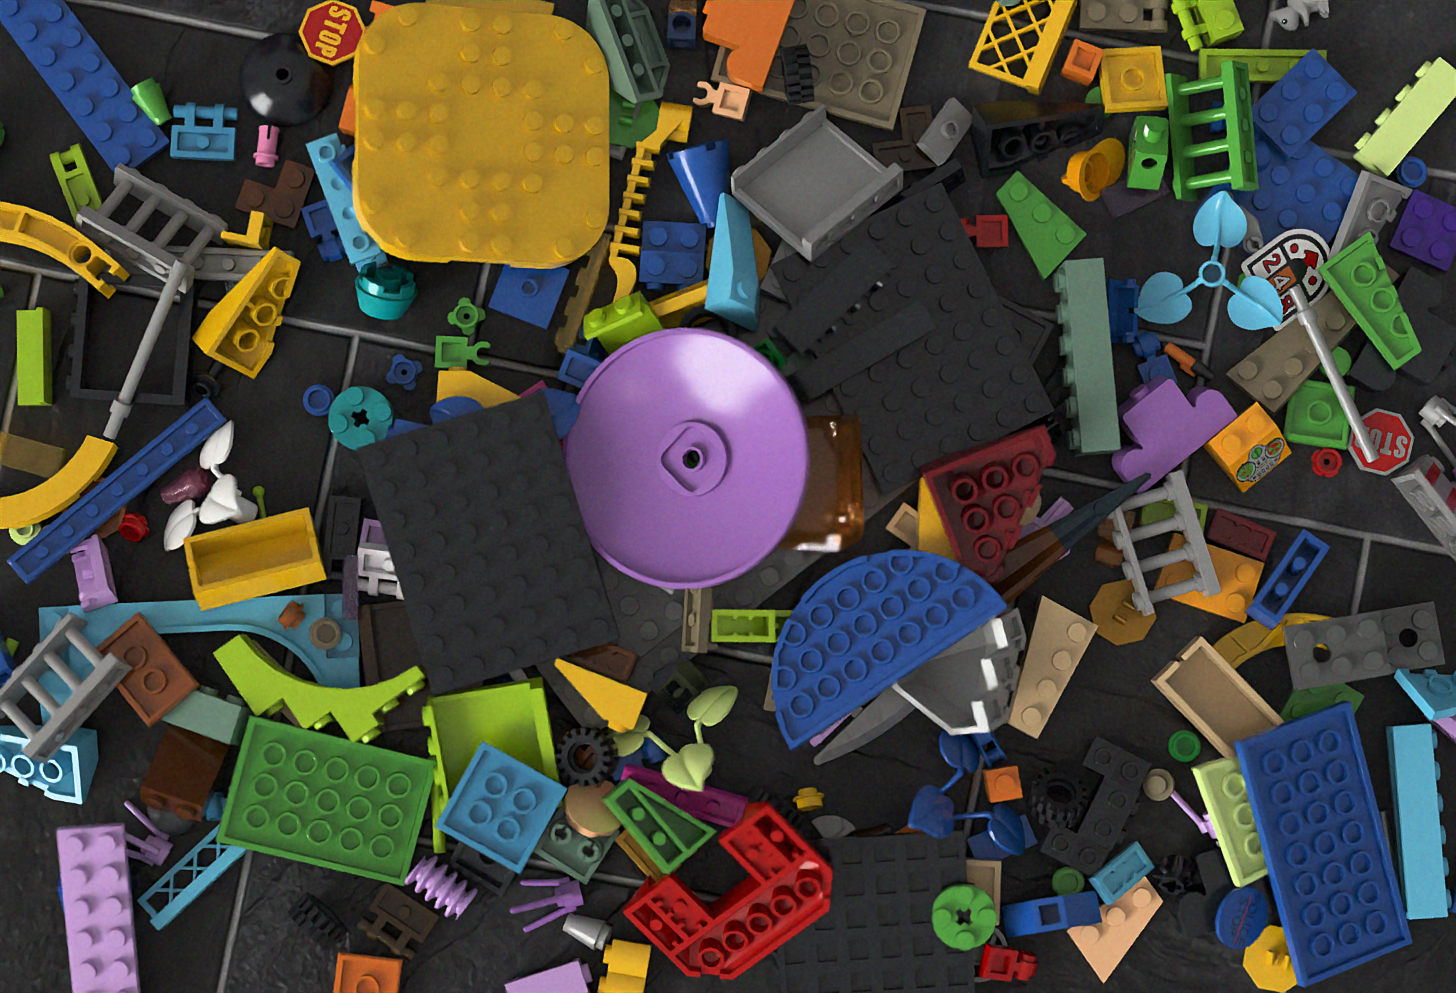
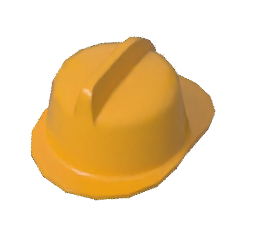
M1106 138L1091 150L1075 153L1068 162L1067 172L1061 177L1062 183L1069 185L1072 190L1080 193L1084 200L1088 202L1095 201L1117 181L1123 171L1125 150L1122 143L1116 138Z

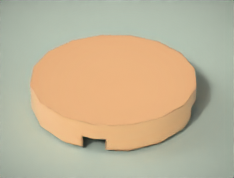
M607 780L599 788H595L593 785L582 787L579 784H572L563 800V809H565V818L568 824L578 833L590 838H598V836L604 835L607 837L615 833L622 824L601 800L615 785Z

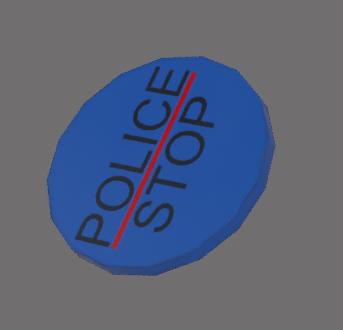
M1243 886L1232 890L1223 899L1215 922L1217 935L1220 941L1231 949H1244L1251 946L1260 937L1268 916L1267 902L1263 894L1253 887Z

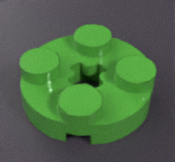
M955 884L945 888L936 897L932 909L933 926L938 937L947 945L959 948L960 950L966 951L982 945L989 939L995 929L997 915L994 903L988 893L976 885ZM970 909L972 911L970 914L972 921L968 924L966 922L959 924L956 921L958 919L957 910L966 911Z

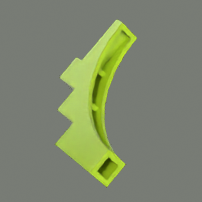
M247 634L237 635L213 653L256 717L266 714L269 718L285 707L282 703L285 701L304 730L313 727L317 731L333 720L330 716L333 714L352 743L362 740L366 744L381 733L378 728L385 724L378 712L381 711L384 715L399 705L397 698L406 692L411 696L425 686L423 680L428 677L424 666L417 665L396 678L373 686L359 688L328 687L304 680L282 669L264 655Z

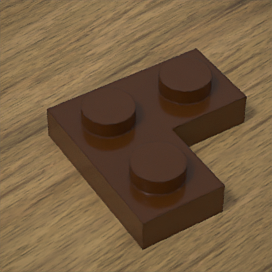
M286 159L276 188L245 178L235 209L250 215L251 211L265 213L273 223L296 230L302 216L300 208L305 207L317 174L316 170Z

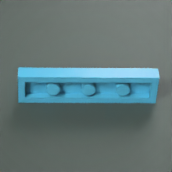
M220 824L137 900L153 918L150 922L158 931L165 928L249 850L220 842L209 844L217 836ZM203 848H217L216 860L210 866H198L199 852ZM222 848H226L227 850L221 855ZM194 857L193 866H185ZM179 870H193V881L186 888H175V874ZM198 870H205L198 876ZM170 880V888H161ZM156 892H169V904L160 912L148 901ZM174 892H181L174 898Z

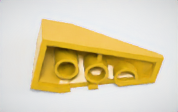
M274 246L207 314L191 339L206 355L255 379L272 354L275 345L272 340L277 326H281L283 320L281 312L285 300L291 295L301 262Z

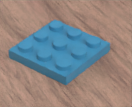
M482 741L435 827L520 874L568 788L489 743Z

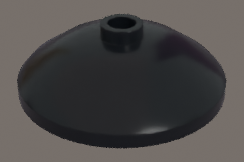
M277 33L257 42L247 52L239 72V88L248 108L264 122L280 127L302 125L318 116L328 104L334 86L332 66L309 57L300 35L296 33ZM283 70L288 71L289 75L286 80L278 79L279 72Z

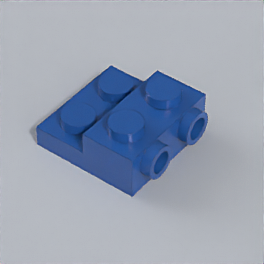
M643 220L639 284L646 285L645 290L664 291V286L677 287L678 291L703 281L706 224Z

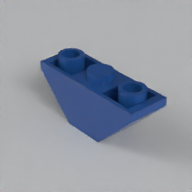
M1097 891L1001 906L1007 938L1102 923Z

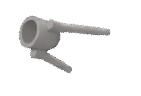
M1435 394L1418 412L1424 418L1420 424L1429 431L1446 458L1456 468V458L1433 426L1436 424L1440 428L1446 421H1449L1456 427V418L1452 415H1456V407L1443 397L1440 399Z

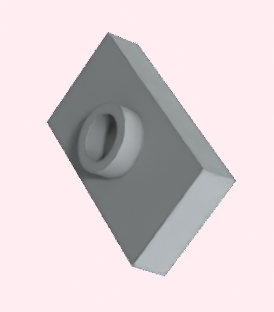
M954 97L948 99L916 145L938 166L944 164L971 126L972 115Z

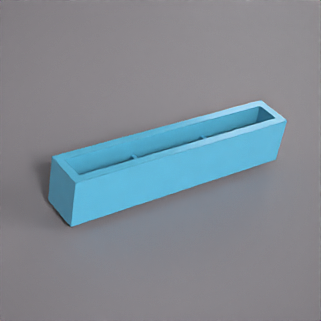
M1428 723L1385 726L1398 876L1405 915L1407 919L1448 917L1447 909L1451 908L1452 901L1450 891L1445 887V876L1449 874L1447 858L1443 857L1442 844L1446 843V833L1444 826L1440 825L1439 812L1443 811V800L1441 794L1437 793L1436 781L1440 780L1439 763L1434 761L1433 749L1437 748V734L1431 728V724Z

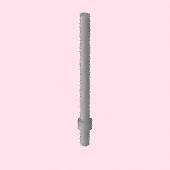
M175 260L118 398H114L110 408L112 414L103 433L107 438L115 440L123 419L129 416L133 406L130 402L188 266L183 261Z
M1300 284L1288 289L1297 308L1298 313H1296L1298 321L1301 326H1305L1367 463L1377 460L1379 455L1316 321L1319 317L1314 306H1309Z

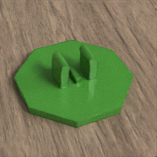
M609 89V144L633 149L636 147V141L642 142L656 131L660 109L654 100L642 102L637 118L634 120L633 112L636 105L625 101L622 95L613 89Z

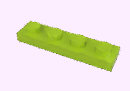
M1200 49L1199 80L1220 76L1222 72L1221 62L1235 60L1248 63L1250 83H1277L1310 50ZM1316 50L1327 61V50Z

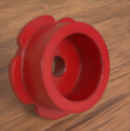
M1323 447L1321 450H1316L1311 457L1313 471L1317 475H1325L1327 478L1335 476L1343 462L1341 455L1334 448ZM1325 459L1329 460L1328 465L1324 464Z
M126 513L123 515L124 520L119 525V532L125 539L131 542H139L142 537L149 535L148 522L144 516L139 513Z

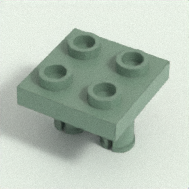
M560 807L540 837L533 852L586 885L621 830L618 829L607 837L606 835L598 836V838L587 837L578 833L568 824L565 818V809Z

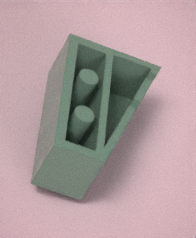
M201 685L199 689H196L161 720L228 744L241 746L249 715H256L249 705L245 704V699L230 694L225 698L218 695L219 690ZM267 714L264 715V716H258V717H262V718L268 719Z

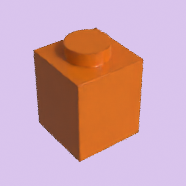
M1012 764L982 769L987 801L993 803L1023 798L1017 765Z

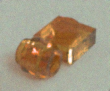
M1128 510L1122 513L1127 529L1131 530L1136 512ZM1107 518L1099 524L1096 536L1107 538L1105 543H1098L1094 561H1098L1099 565L1113 568V566L1119 567L1122 562L1123 552L1122 549L1117 550L1114 544L1112 532L1116 530L1113 520H1108Z

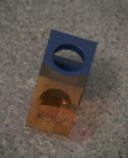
M671 0L669 2L667 48L695 50L697 0Z

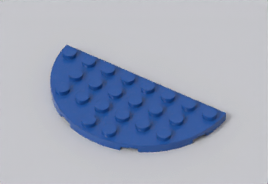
M889 550V552L860 556L833 569L819 579L801 597L800 603L796 606L790 618H787L782 628L774 652L771 689L774 696L776 718L788 746L792 751L796 750L1009 607L999 594L974 572L958 562L928 552Z

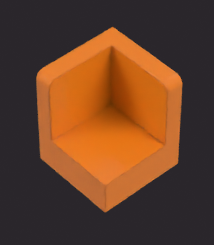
M1074 39L1059 76L1089 86L1095 76L1104 50Z

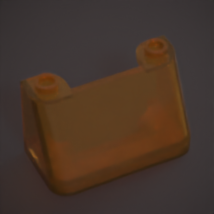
M857 415L804 416L810 439L811 454L807 491L793 526L777 548L840 552L859 542L864 531L860 420Z

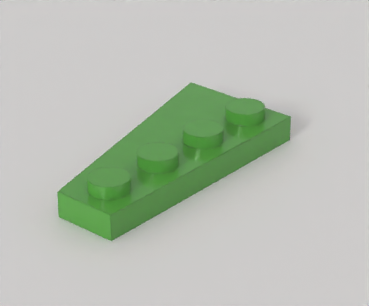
M1369 231L1321 265L1317 271L1392 369L1396 371L1421 353L1422 349L1407 314L1403 311L1397 291L1390 281L1385 269L1386 266L1377 251L1373 236Z

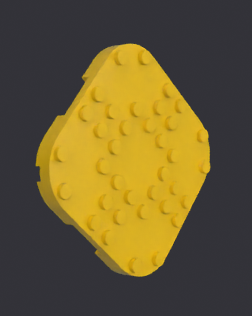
M430 3L398 5L381 14L370 25L358 44L354 58L353 98L356 99L355 159L352 164V199L360 226L364 232L367 231L381 249L396 257L413 261L448 263L450 260L510 264V267L552 269L574 262L597 243L606 227L609 215V72L601 49L583 28L570 20L555 15Z

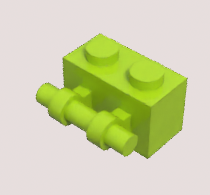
M1172 0V11L1174 15L1179 17L1183 31H1181L1184 41H1188L1192 52L1203 48L1199 36H1204L1207 46L1210 48L1238 38L1244 31L1233 0ZM1189 10H1194L1199 25L1194 24Z

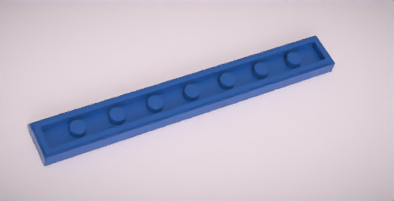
M203 398L6 561L29 586L210 437L227 420L208 398Z

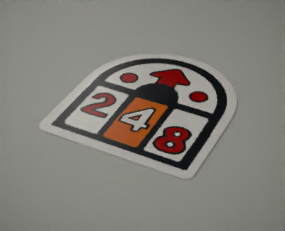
M1307 229L1286 231L1241 264L1246 277H1262L1269 281L1276 289L1283 307L1282 323L1279 326H1273L1276 331L1281 330L1297 318L1296 313L1298 311L1288 289L1300 284L1311 307L1324 296L1329 287L1317 269L1328 261L1330 249L1324 239L1313 231Z

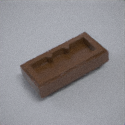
M607 642L568 655L567 660L627 685L638 661L639 654Z

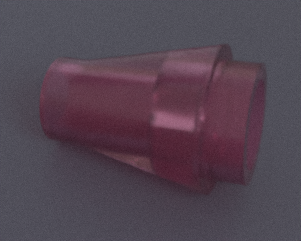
M189 468L170 484L161 488L160 492L164 502L170 506L177 502L204 497L205 492L209 491L211 486L202 468Z

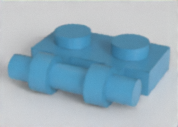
M187 102L186 105H174V117L185 118V126L172 125L171 158L235 161L237 129L225 127L226 120H238V108L226 107V104H215L214 107L198 106L197 103ZM197 119H213V127L196 126Z

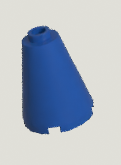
M728 138L688 146V148L682 151L678 149L666 153L667 159L700 224L707 223L708 228L716 227L720 194L726 193L730 195Z

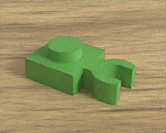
M436 336L435 368L448 369L449 367L458 366L468 370V361H474L475 364L482 367L489 366L490 361L479 359L478 352L481 349H491V345L488 342L481 341L474 346H469L468 337Z

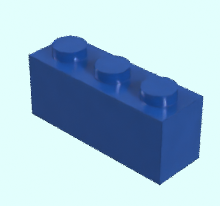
M1303 529L1296 536L1244 613L1269 630H1272L1280 622L1330 546Z

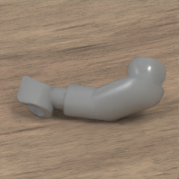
M1226 191L1234 201L1233 195L1229 191ZM1240 204L1238 206L1242 209L1247 220V233L1242 240L1243 246L1247 252L1256 253L1264 245L1259 222L1254 215Z

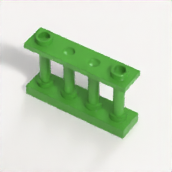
M1235 60L1221 62L1222 72L1220 76L1187 82V76L1173 73L1165 74L1174 170L1172 186L1176 199L1197 201V188L1230 182L1232 189L1259 190L1248 63ZM1223 88L1225 103L1223 107L1190 113L1188 95ZM1226 120L1227 136L1225 139L1192 144L1191 126ZM1225 151L1229 152L1230 167L1228 170L1195 176L1194 157Z

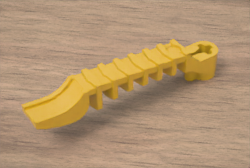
M662 101L656 131L642 142L636 141L635 158L632 157V171L627 177V190L623 192V206L619 208L618 225L614 227V240L610 242L611 253L608 261L616 273L618 282L613 303L623 296L631 295L637 282L635 266L628 259L619 257V253L641 257L642 246L622 243L624 236L640 238L641 229L628 227L627 222L628 220L641 222L642 211L631 210L632 203L645 205L646 194L635 193L637 186L650 188L651 178L640 176L641 169L655 171L656 161H651L652 154L660 155L661 149L668 141L687 143L693 106Z

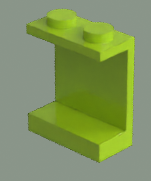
M640 291L629 296H623L616 302L601 309H594L584 316V337L587 341L597 337L609 355L637 338L667 330Z

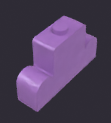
M1158 375L1146 385L1141 384L1134 388L1129 394L1130 398L1117 407L1118 422L1132 440L1133 445L1120 446L1121 449L1113 453L1112 466L1124 484L1144 473H1150L1152 475L1151 478L1135 492V494L1143 493L1236 419L1238 415L1219 391L1205 386H1196L1185 397L1172 379Z

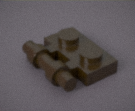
M385 882L368 908L379 915L378 918L373 922L363 916L357 927L366 932V937L372 941L377 939L391 949L390 953L397 957L401 955L411 962L417 950L407 944L412 937L422 944L441 915L392 883ZM387 921L403 931L399 938L383 929Z

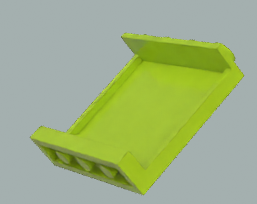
M543 677L428 695L427 706L422 707L424 725H430L432 736L427 738L430 756L436 755L438 766H433L435 784L442 785L443 795L439 796L441 814L482 741L489 743L561 784L559 770L556 766L558 762L555 759L556 751ZM563 798L557 808L563 807Z

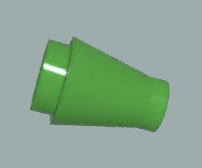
M153 77L130 89L134 95L132 99L153 121L155 126H160L172 119L160 83H155Z

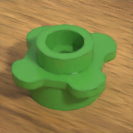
M461 298L454 312L448 314V321L452 325L456 324L459 326L463 334L472 335L475 332V326L479 321L485 319L486 314L482 308H476L471 304L469 298ZM464 314H469V319H464Z

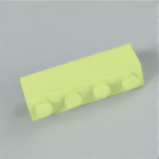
M1438 57L1432 63L1427 60L1418 69L1415 75L1419 79L1412 87L1406 84L1395 97L1398 101L1397 105L1392 110L1386 108L1375 120V123L1379 125L1372 134L1368 131L1365 132L1354 145L1358 148V151L1352 158L1370 173L1383 178L1388 177L1456 97V69L1441 57Z

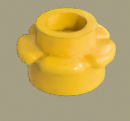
M815 787L801 789L798 791L799 796L793 798V802L797 803V809L800 812L814 811L823 807L822 798L824 794L817 793V788Z

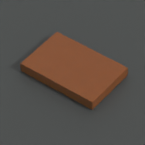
M137 612L96 647L104 657L110 652L124 659L132 667L116 687L148 727L152 728L201 686L141 612Z

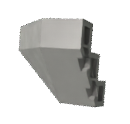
M1019 609L1005 610L982 628H978L891 687L951 735L990 732L1009 719L1011 709L1006 706L1010 691H1015L1020 667L1016 665L1019 650H1024L1027 639Z

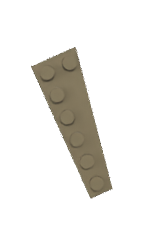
M1385 264L1392 285H1395L1400 275ZM1331 290L1312 306H1314L1319 317L1316 321L1332 353L1354 330L1358 323ZM1295 318L1226 373V378L1251 399L1258 402L1271 415L1275 416L1322 363L1305 326H1301L1298 318Z

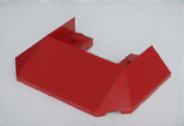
M769 802L745 804L744 817L719 835V842L751 874L707 906L672 871L658 881H655L649 875L623 909V913L687 976L700 977L701 974L720 975L719 979L733 980L829 911L833 867Z

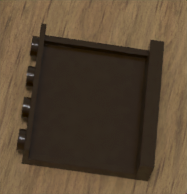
M404 600L356 606L366 687L396 678L417 665L424 666ZM428 677L423 680L425 686L411 696L406 692L397 698L399 705L384 715L381 711L378 712L385 724L378 728L380 732L425 726L422 707L427 706V697L433 694ZM485 680L450 691L485 686Z

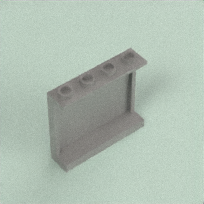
M824 104L814 111L806 113L798 124L791 129H786L769 147L762 148L755 158L745 166H739L731 176L732 196L811 263L903 189V169L895 162L886 168L826 119V106Z

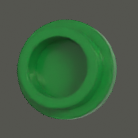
M1180 730L1170 737L1168 750L1175 760L1189 762L1198 756L1200 741L1193 732Z

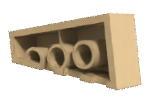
M1043 595L1037 597L1034 616L1020 663L1016 688L1013 691L1009 706L1011 709L1009 719L1005 722L1038 739L1098 628L1096 624Z

